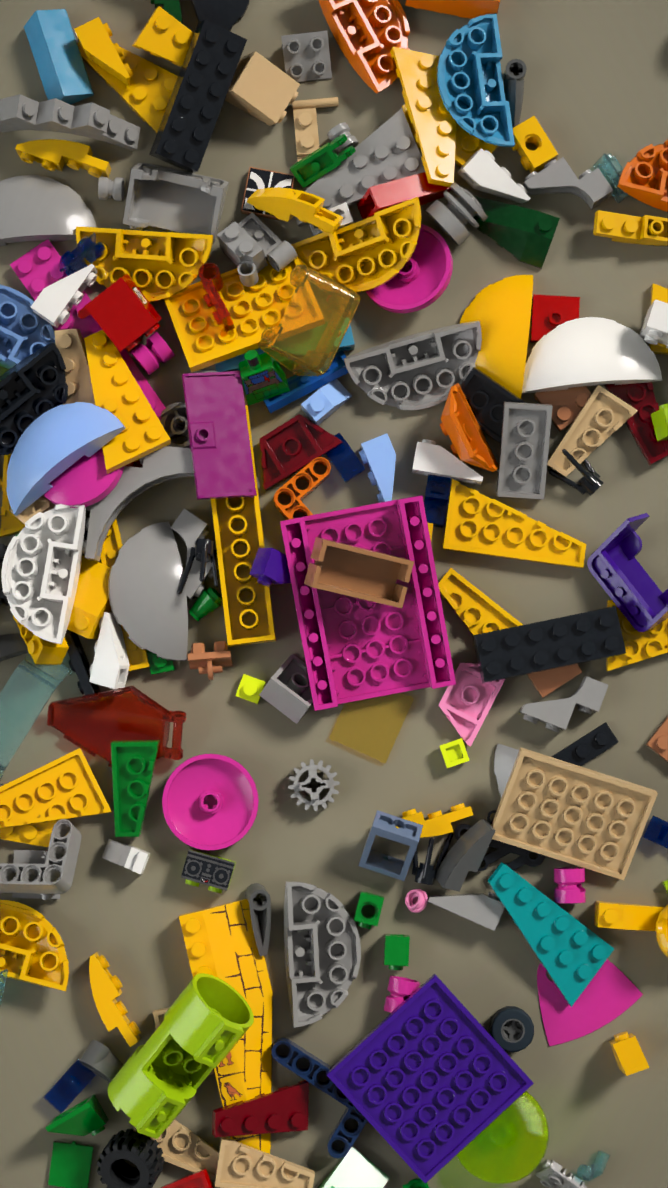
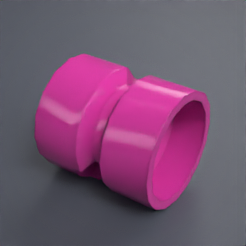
M157 332L146 339L145 345L139 344L130 351L149 376L159 369L160 362L166 363L175 356L171 348Z
M553 868L554 882L558 884V887L554 889V902L585 903V888L582 887V883L585 882V868Z
M390 976L387 988L390 995L386 996L384 1011L392 1013L419 988L420 982L409 978Z

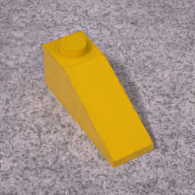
M596 901L594 925L602 928L656 931L658 916L665 907Z

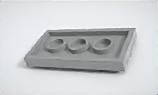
M504 402L497 497L544 499L552 405Z

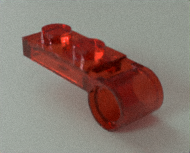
M205 263L198 271L206 293L203 295V299L208 308L213 307L215 312H212V315L217 325L222 324L225 331L228 332L235 327L230 313L218 294L223 288V279L216 264Z

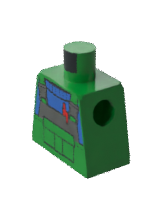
M249 350L245 353V360L241 361L238 365L248 406L290 391L284 371L270 353L266 352L259 355L256 350Z

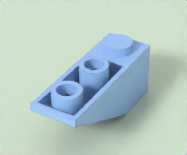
M386 433L361 443L362 450L358 452L363 465L368 464L371 472L367 473L371 485H376L379 494L376 496L379 503L392 501L396 453Z

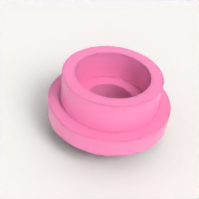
M421 889L411 890L405 897V904L413 913L423 911L428 902L426 892Z

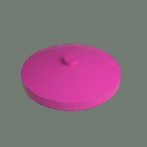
M421 224L417 245L409 261L390 281L366 291L370 299L382 309L394 313L416 312L435 302L447 288L453 271L451 251L444 238L431 227Z
M101 448L91 457L82 456L50 483L53 487L43 495L55 505L72 506L70 508H78L74 506L85 505V507L93 505L105 498L115 488L122 476L124 466L107 474L103 449Z
M219 754L198 755L180 764L167 780L162 798L164 817L171 831L185 844L201 850L223 849L242 839L252 827L259 805L258 791L250 773L237 761Z

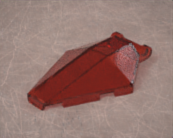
M134 686L54 701L48 706V726L51 725L65 734V739L95 757L97 754L109 762L108 766L111 768L112 741L160 740L156 759L164 757L180 760L183 758L181 744L186 713L183 711L167 710ZM170 722H173L172 747L169 748L167 744L169 741Z

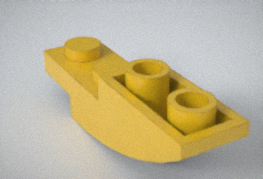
M43 139L20 143L15 148L22 161L33 164V161L40 163L43 168L50 171H55V169L62 171L65 163H67L66 165L69 168L87 170L90 175L97 178L101 176L109 177L111 172L109 162L92 157L91 147L82 143Z
M279 187L257 189L247 199V203L253 205L256 209L266 211L279 220L289 222L295 216L300 221L310 223L326 233L333 234L343 220L342 216L323 208L325 199L300 190Z
M598 210L595 212L593 235L612 238V241L668 246V218L650 215L638 217Z
M464 803L451 806V812L442 814L441 810L427 814L429 819L424 820L422 811L416 812L415 808L402 812L403 817L401 818L423 825L420 838L454 832L451 822L473 816L471 806L465 807Z
M96 952L90 956L89 974L97 1010L108 1032L118 1027L131 1047L141 1039L139 1036L141 1031L134 1021L130 1022L125 1015L128 1011L121 1001L117 1002L115 999L123 993L120 989L123 987L121 981L116 975H111L107 969L110 967L108 961L103 955L99 956Z

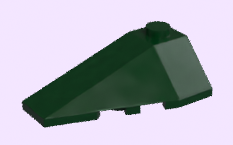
M474 196L482 205L481 207L488 217L484 222L476 215L473 217L479 224L477 229L496 241V244L501 248L504 247L513 254V257L518 261L542 269L560 218L537 210Z

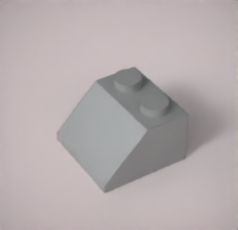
M291 654L270 678L259 696L296 724L313 705L306 663L294 654Z

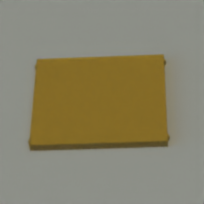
M396 693L344 703L329 739L377 759L381 763H386L414 699L411 696Z

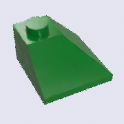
M94 1094L54 1117L45 1128L47 1132L86 1136L91 1133L92 1136H95L105 1129L104 1125L109 1119Z

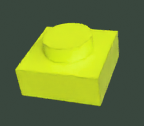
M243 674L235 696L258 704L261 697L259 695L264 689L266 682Z
M462 738L439 746L446 768L470 761Z

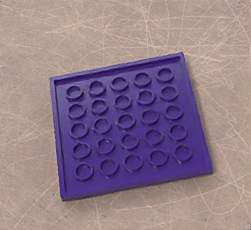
M435 973L326 1073L329 1079L425 1184L534 1084Z

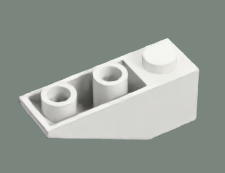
M482 148L476 151L458 170L460 176L473 189L521 204L531 199L527 195L528 191L520 183L516 184L510 178L511 173L506 168L500 167L494 161L495 157L489 151H484Z
M91 264L45 287L31 306L33 312L56 328L60 324L63 325L70 316L69 311L73 305L77 306L81 302L86 287H91L96 281L97 270L95 266Z
M104 612L99 623V638L94 646V661L89 669V682L112 689L125 688L130 666L121 624L117 623L113 612Z

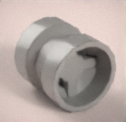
M346 122L336 125L327 133L330 141H333L342 134H345L348 138L344 144L336 148L338 154L347 147L353 146L355 148L358 145V140L355 136L351 135L350 127Z
M99 177V200H107L113 197L115 201H123L124 178L116 177L112 181L108 177Z

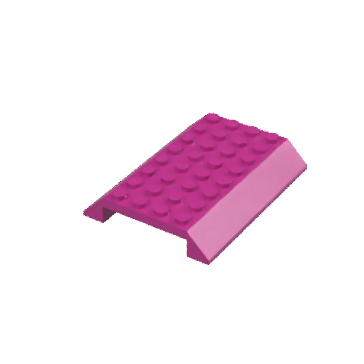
M422 495L280 521L315 711L338 707V704L422 688L431 687L434 689L456 685ZM319 537L414 561L409 583L399 579L396 581V584L408 587L403 607L397 608L313 588L304 584L309 563L314 564L315 561L311 558L315 538Z

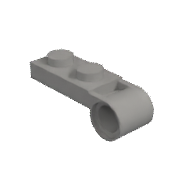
M253 212L238 223L263 248L266 261L276 271L280 272L298 257L293 246L285 240L282 242Z

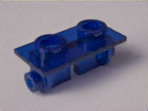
M95 233L89 237H83L72 252L67 251L60 258V272L65 270L66 275L69 276L88 266L83 261L84 258L92 264L104 254L105 246L101 242L96 243Z

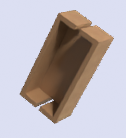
M319 537L315 538L311 558L315 561L314 564L309 563L304 584L313 588L397 608L403 607L408 587L396 584V581L399 579L409 583L414 561Z

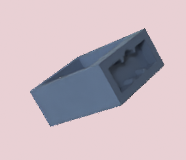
M377 810L359 866L404 881L418 846L423 825ZM378 835L410 846L405 860L371 850L375 836Z

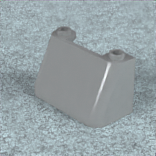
M138 163L131 168L123 224L129 225L130 229L142 231L143 227L153 226L180 233L213 235L212 244H214L229 182L154 164Z

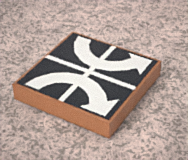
M250 167L241 213L249 215L253 212L258 217L279 220L266 211L256 209L253 205L247 203V199L257 189L277 187L293 189L295 176Z

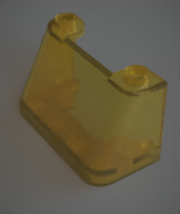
M296 265L291 271L290 283L297 288L279 326L266 328L261 335L258 347L297 376H320L331 366L360 303V296L352 289L306 265Z

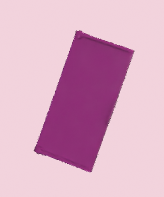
M240 371L183 374L182 380L197 500L233 497L253 498L257 496Z

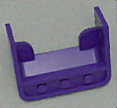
M647 513L627 518L588 558L587 562L591 574L634 629L639 632L648 631L668 618V589L662 593L635 558L642 549V541L635 531L650 517Z

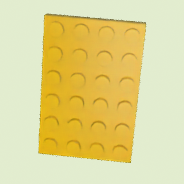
M298 257L280 272L276 271L267 262L268 266L258 272V282L251 287L242 285L236 268L189 285L184 290L164 299L191 373L242 355L249 350L261 348L325 324Z

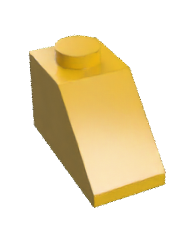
M625 1031L614 1035V1039L609 1041L618 1067L626 1076L649 1068L635 1035L632 1033L628 1034Z

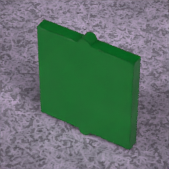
M54 1141L48 1185L65 1188H88L94 1146L76 1144L75 1141L72 1143Z

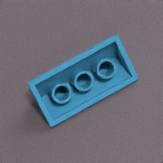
M65 9L36 10L25 24L24 29L47 99L57 98L71 105L93 96L94 92L67 11Z

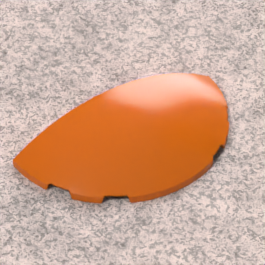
M319 0L325 19L337 44L360 78L377 94L389 87L398 78L396 63L390 53L392 47L410 50L408 48L409 24L398 0Z
M668 140L664 144L656 146L650 144L638 151L636 156L630 162H627L617 186L633 198L665 212H668Z

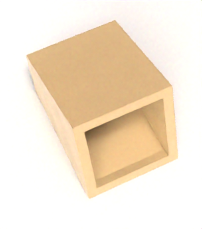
M255 51L241 57L225 101L270 126L280 123L287 113L285 109L288 104H292L297 98V89L300 84Z

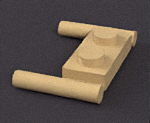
M338 97L297 100L292 103L298 162L320 148L316 108L339 106Z

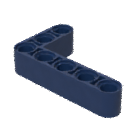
M277 1039L272 1046V1056L278 1063L347 1107L330 1134L327 1145L328 1152L332 1157H345L368 1120L345 1095L343 1096L338 1093V1087L330 1079L327 1082H320L316 1076L320 1071L328 1072L332 1068L330 1065L290 1039ZM280 1044H285L289 1047L290 1052L285 1056H281L276 1052V1047ZM299 1058H307L310 1062L309 1067L300 1069L296 1064ZM350 1118L358 1122V1126L352 1130L347 1129L344 1125L345 1121ZM340 1139L345 1143V1147L342 1150H335L331 1145L332 1142Z

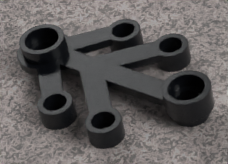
M492 810L487 814V821L492 824L490 815L496 813V810ZM467 824L458 825L454 831L455 838L459 840L461 830H469L471 826ZM492 839L489 846L497 849L484 856L485 866L479 868L478 871L486 870L489 864L509 853L520 855L518 858L505 864L513 871L525 864L532 867L538 866L544 861L545 855L538 854L537 858L531 859L529 857V850Z

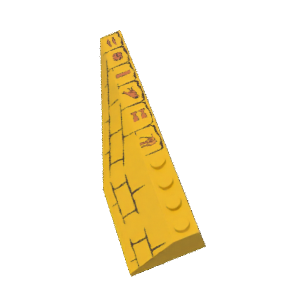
M247 899L181 914L179 920L192 976L205 973L225 981L246 1000L254 1016V1022L225 1059L214 1068L222 1106L224 1107L239 1101L244 1102L263 1093L265 1095L271 1093L273 991L265 956H260L257 949L249 903ZM271 1133L230 1136L234 1141L270 1154Z

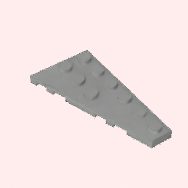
M401 108L355 147L356 151L354 154L342 161L341 165L320 177L304 192L325 199L323 208L327 210L345 202L349 207L358 203L369 187L425 172L421 154L403 109ZM295 217L299 227L307 224Z

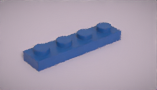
M341 350L288 378L287 382L290 391L263 400L269 412L272 413L348 373L343 360L346 358L343 351Z

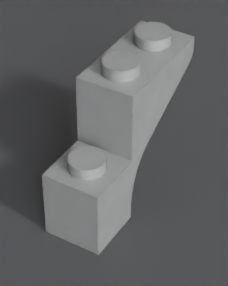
M564 157L559 160L552 159L545 164V169L538 173L537 171L530 173L525 177L526 181L523 184L528 191L527 195L572 193L581 197L590 209L610 198L614 191L599 168L593 171L590 169L586 170L578 179Z
M184 508L171 526V529L182 537L186 543L187 565L191 547H195L197 539L207 538L209 526ZM196 557L194 558L185 584L186 596L189 599L198 598L206 588L203 584L207 578H213L211 559L210 562H206L204 581L200 582L201 562L197 561Z
M586 676L583 677L581 685L572 696L565 699L528 703L521 707L519 713L524 715V720L534 724L537 721L546 723L545 728L559 733L560 729L566 730L575 705L579 706V711L591 715L592 711L599 712L609 685Z

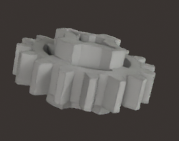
M310 759V765L308 766L301 762L302 769L294 768L296 776H289V779L294 781V784L288 786V789H294L295 792L290 797H298L299 800L296 804L298 806L302 802L305 803V810H308L310 805L313 806L315 811L318 810V805H322L324 809L327 808L326 801L328 800L333 803L334 799L331 795L339 793L334 789V786L339 785L340 782L333 780L337 773L329 772L331 765L326 766V768L322 767V760L319 761L318 765H315L313 759ZM317 769L323 771L329 780H322L317 776ZM308 770V778L304 782H298L300 776ZM312 778H316V782L326 784L318 787L317 792H312L311 788L302 787V785L311 783ZM325 788H330L326 797L319 800V793ZM305 790L309 793L311 801L303 798L299 791Z

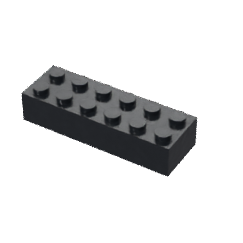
M207 20L197 24L149 155L187 172H198L247 39Z
M616 606L473 636L482 684L626 653Z

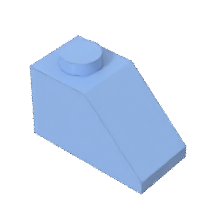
M335 379L306 399L301 404V409L314 424L320 425L347 402L352 395L338 379Z

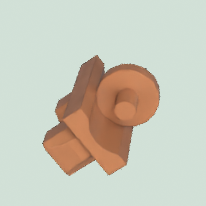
M226 641L215 642L214 652H205L204 643H193L191 653L188 654L190 670L199 669V674H208V679L214 680V673H223L222 667L232 666V656Z

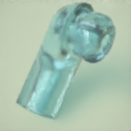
M599 1150L593 1164L589 1166L581 1164L578 1167V1176L582 1177L584 1181H591L601 1176L610 1155Z

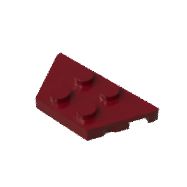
M298 414L260 438L261 465L264 479L263 488L267 491L304 468L313 459L322 457L343 444V442Z

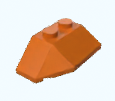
M459 383L453 385L450 388L440 418L442 421L440 423L441 430L445 436L449 435L452 441L450 447L455 457L459 456L462 462L494 472L499 468L493 452Z

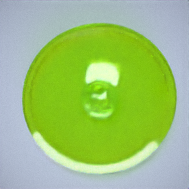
M525 1091L456 1155L457 1158L472 1175L486 1182L508 1184L527 1177L540 1165L548 1148L549 1126L543 1108L530 1093Z

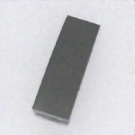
M481 819L463 834L441 862L434 877L443 888L460 892L468 871L477 873L496 831L486 819Z

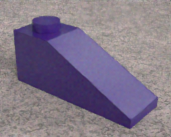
M258 548L249 575L257 578V582L264 586L291 583L286 555L274 548Z

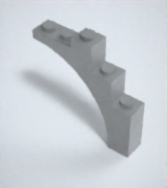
M21 94L0 99V132L19 130L62 132L101 140L131 151L137 150L141 127L111 115L109 109L93 102L73 106L57 98L37 102Z
M165 446L140 458V464L143 465V468L124 466L122 476L115 488L99 502L86 507V513H90V517H87L85 522V529L88 531L87 540H84L82 548L86 559L100 561L103 543L111 525L119 513L136 496L148 488L167 480L194 477L190 448Z

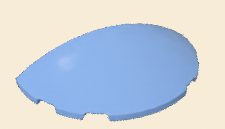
M86 402L59 405L35 419L17 441L8 464L7 495L14 515H19L53 487L50 482L82 456L91 457L125 429L123 423L107 409Z

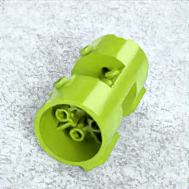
M200 973L193 977L166 1011L164 1021L149 1040L135 1050L108 1085V1096L117 1112L122 1109L131 1118L129 1123L136 1127L138 1133L158 1139L194 1097L197 1088L210 1072L225 1059L254 1022V1016L246 1000L232 986L218 977L205 973Z

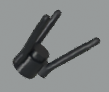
M562 449V453L583 475L579 480L581 485L553 470H549V474L577 489L582 495L587 492L591 496L604 483L600 479L601 476L593 469L587 459L583 461V464L588 472L566 449Z
M197 539L195 541V547H191L190 557L177 591L178 594H181L195 557L197 561L201 562L200 582L204 581L206 562H210L211 559L215 587L219 586L216 561L217 550H214V541L208 539Z
M453 832L449 833L435 868L433 864H430L434 838L431 837L429 839L425 863L420 862L419 866L416 848L412 874L415 875V882L433 885L434 876L445 858L454 835Z

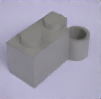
M234 221L217 234L222 252L238 267L237 271L242 285L251 287L256 285L259 280L258 272L268 266L263 248Z

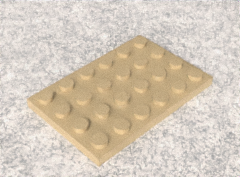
M520 747L491 825L496 830L492 839L624 880L658 793L656 790Z

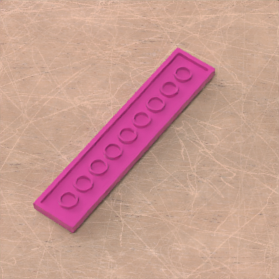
M49 239L10 264L34 301L45 287L72 274ZM85 291L83 292L84 296L77 306L73 305L69 311L70 316L63 325L60 324L58 328L52 325L55 331L80 329L83 341L85 337L103 330L91 315L84 319L78 317V311L91 301ZM125 349L121 352L119 351L152 409L161 421V413L166 407Z

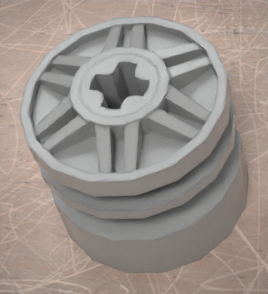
M454 182L450 188L456 196L453 197L449 192L445 191L443 194L449 203L445 206L436 200L426 209V212L460 246L470 236L465 225L469 223L477 229L479 224L473 217L476 215L483 222L488 217L478 200L467 189L460 187Z

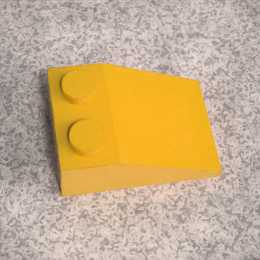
M84 555L82 556L75 601L67 629L88 639H98L100 620L104 612H110L111 610L108 595V579L111 567L98 561H90Z

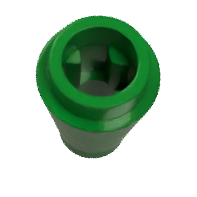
M211 586L207 590L204 589L189 610L190 615L199 621L221 606L222 596Z

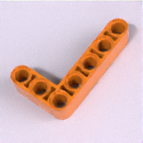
M317 457L276 491L274 505L286 520L293 519V515L297 512H303L306 516L313 515L302 500L329 477L331 465L326 458ZM317 464H322L326 467L327 471L319 475L314 472L313 468ZM304 479L308 482L309 487L305 490H300L296 487V482ZM286 494L290 496L291 502L288 505H281L278 502V497Z

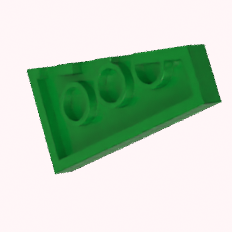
M160 740L111 742L115 837H139L141 835Z

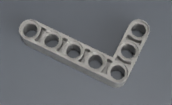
M59 820L52 829L45 864L0 863V893L63 894L71 888L82 839L80 831L69 820Z

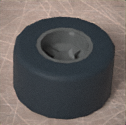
M506 1006L499 1009L492 1016L490 1034L505 1051L519 1052L532 1042L534 1024L530 1016L523 1009L515 1006Z

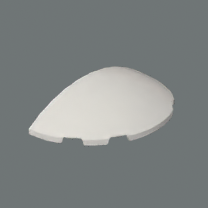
M584 317L556 326L555 329L544 335L536 343L525 364L522 394L614 383L615 385L655 382L662 381V375L655 354L638 333L614 320Z
M58 504L55 505L54 509L44 513L39 512L25 522V527L20 533L12 538L2 564L3 593L7 597L11 607L10 611L14 617L35 636L61 645L70 621L79 581L85 533V505L74 506L78 508H70L72 506Z

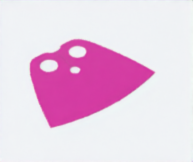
M607 959L571 1007L555 983L547 978V970L543 967L542 963L538 966V995L549 1046L562 1044L596 1031L624 1013L643 995Z

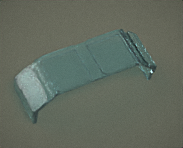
M28 653L24 660L19 663L1 691L0 787L3 785L1 780L8 764L52 693L67 675L71 676V669L65 665L35 664L31 654Z

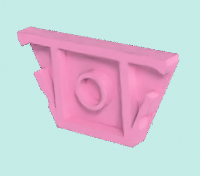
M460 663L454 673L456 685L447 687L438 706L464 742L471 747L505 679L482 684L478 663Z

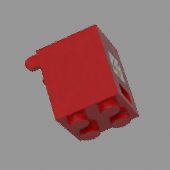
M128 274L119 278L78 311V317L81 319L91 315L120 352L125 348L127 351L134 348L142 341L140 338L142 334L148 337L160 327L158 322L162 319Z

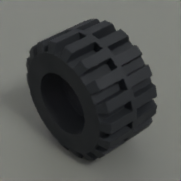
M127 1129L126 1132L121 1130L116 1135L114 1134L97 1161V1166L99 1167L97 1173L102 1176L100 1179L102 1184L106 1183V1188H152L161 1174L165 1162L164 1157H162V1148L157 1147L159 1143L156 1140H151L149 1136L140 1134L137 1131L133 1132V1129ZM124 1159L133 1162L137 1168L128 1165Z

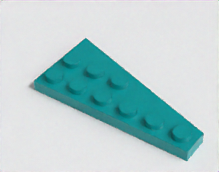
M501 862L487 882L524 935V938L553 979L555 985L565 997L567 1003L572 1007L613 952L614 948Z

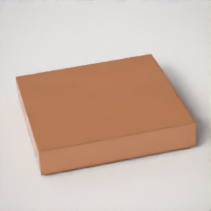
M578 664L531 673L527 674V676L543 698L582 673V670Z

